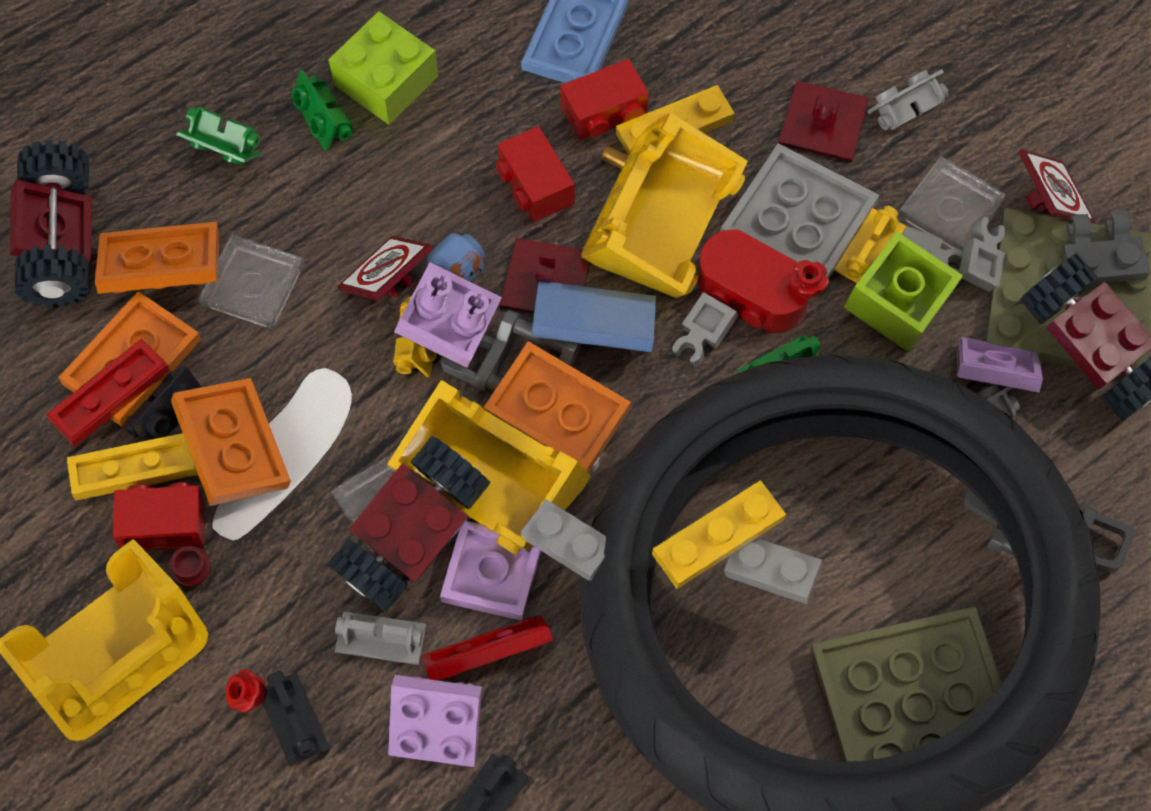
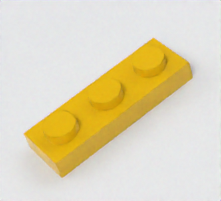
M716 85L617 125L616 135L629 155L633 145L644 129L669 113L674 114L704 134L734 122L735 113L719 86Z
M183 433L67 457L71 492L75 501L114 493V490H127L132 485L148 486L198 475Z
M760 480L653 548L652 555L676 589H679L783 522L786 513Z

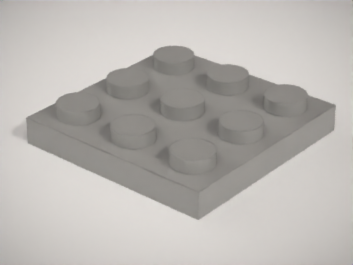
M777 144L722 225L720 232L739 229L797 262L802 260L819 262L827 269L826 277L830 278L867 215L877 205L879 194Z

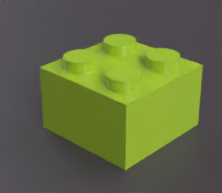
M379 11L328 59L333 86L388 125L438 77L436 50Z
M896 231L856 284L843 308L907 352H910L948 300L963 275Z

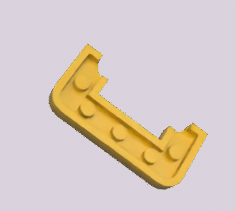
M667 114L644 129L636 140L585 243L581 257L597 267L674 298L688 295L698 280V275L695 273L696 264L691 262L692 257L719 200L729 194L735 195L743 185L745 176L742 173L748 161L674 114Z
M441 380L387 465L396 471L403 463L430 484L432 481L413 466L411 460L431 436L438 438L464 457L491 482L470 509L465 508L446 492L443 496L470 518L498 534L499 537L496 543L515 555H518L521 549L529 553L534 546L523 540L521 531L545 499L565 511L583 491L591 475L577 460L561 451L558 454L553 448L542 445L485 411L474 401L471 402L467 398L461 397L459 395L460 391Z
M134 539L116 551L106 565V574L113 587L44 638L35 627L23 625L14 628L0 638V654L65 737L72 741L86 740L195 657L204 648L208 639L205 625L179 586Z

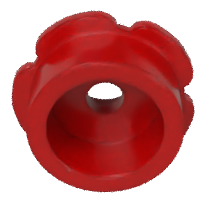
M802 260L796 263L794 271H791L789 274V281L793 290L804 298L818 296L827 288L829 278L826 277L827 269L823 264L810 262L809 260ZM811 275L813 279H806V276Z
M242 669L238 674H233L229 678L225 689L228 705L233 710L239 709L240 712H248L259 707L264 700L266 692L262 678L247 669Z

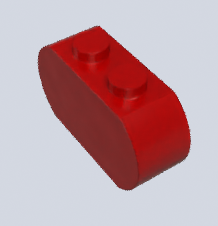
M731 229L719 232L712 236L703 246L698 275L699 287L702 293H706L737 311V314L747 324L755 328L761 327L770 333L786 332L795 328L804 320L810 303V298L799 296L793 290L789 281V274L791 271H794V265L798 262L741 230ZM807 275L806 279H812V276Z

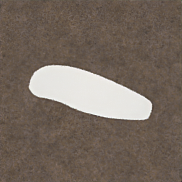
M323 368L310 373L303 380L287 406L269 423L291 479L288 489L219 504L212 524V528L219 535L230 540H237L246 535L274 510L321 460L336 440L349 414L352 393L346 379L335 371Z

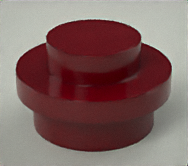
M184 546L175 551L171 556L168 571L176 584L182 587H195L203 583L209 576L211 562L207 553L201 548Z

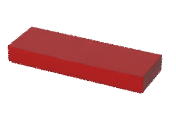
M141 338L48 412L46 416L59 432L76 447L170 371L168 364Z
M537 615L423 654L421 660L429 680L439 681L551 642L553 638L550 628L543 617Z

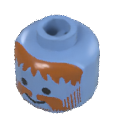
M453 233L447 235L428 253L427 263L431 262L472 283L484 270L483 258H485V252L481 245L470 235Z

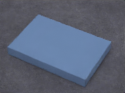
M549 0L521 62L522 70L563 83L601 70L627 10L629 0Z
M538 281L531 336L652 352L656 296Z

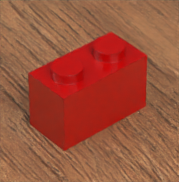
M630 59L560 85L561 108L579 141L588 137L601 136L617 125L648 113L649 93Z
M539 126L498 144L499 160L495 161L496 170L504 183L509 181L513 187V197L521 212L527 211L534 223L575 204V184Z
M178 482L164 488L132 485L127 490H114L113 538L119 549L132 539L144 551L171 550L184 546L204 548L205 501L199 486Z

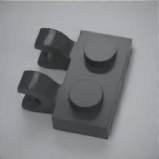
M1127 210L1110 212L1111 220L1105 222V229L1109 238L1107 241L1091 242V224L1088 214L1071 216L1072 224L1067 225V235L1070 244L1064 245L1061 250L1063 262L1078 253L1098 277L1092 285L1102 284L1103 282L1115 283L1147 279L1150 269L1142 237L1130 238V220Z

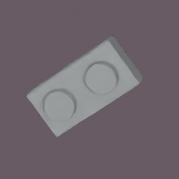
M545 499L521 531L523 540L588 581H592L605 558L606 536Z
M756 538L729 556L724 569V576L807 605L821 570L822 560Z

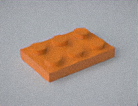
M217 222L100 233L95 285L98 294L218 282L219 229Z
M138 291L58 378L63 386L74 393L141 338L168 364L170 371L173 372L201 341L199 332ZM163 375L110 419L123 427L127 423L128 416L133 415L143 402L152 395V392L167 375Z
M528 341L483 408L542 445L553 448L558 454L561 451L577 460L589 473L632 408V404L627 399Z
M251 378L173 393L171 403L209 506L288 489L291 479Z

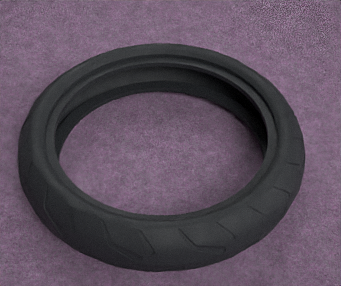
M818 355L769 362L747 369L706 387L661 418L639 440L618 468L593 517L592 528L606 536L605 558L592 581H588L581 576L580 590L582 633L598 688L607 707L625 735L650 765L687 797L709 811H979L1000 798L1020 782L1053 748L1067 729L1093 671L1100 631V584L1090 531L1073 492L1054 462L1024 429L1003 410L955 381L898 361L851 355ZM831 436L863 438L884 442L922 456L945 469L966 485L990 511L1009 541L1018 564L1024 590L1025 633L1022 649L1010 673L983 707L963 724L935 741L901 754L866 761L837 762L786 754L763 746L739 734L718 720L687 690L667 661L651 620V591L657 564L656 559L652 555L653 548L665 541L679 514L710 480L729 466L751 454L789 441Z

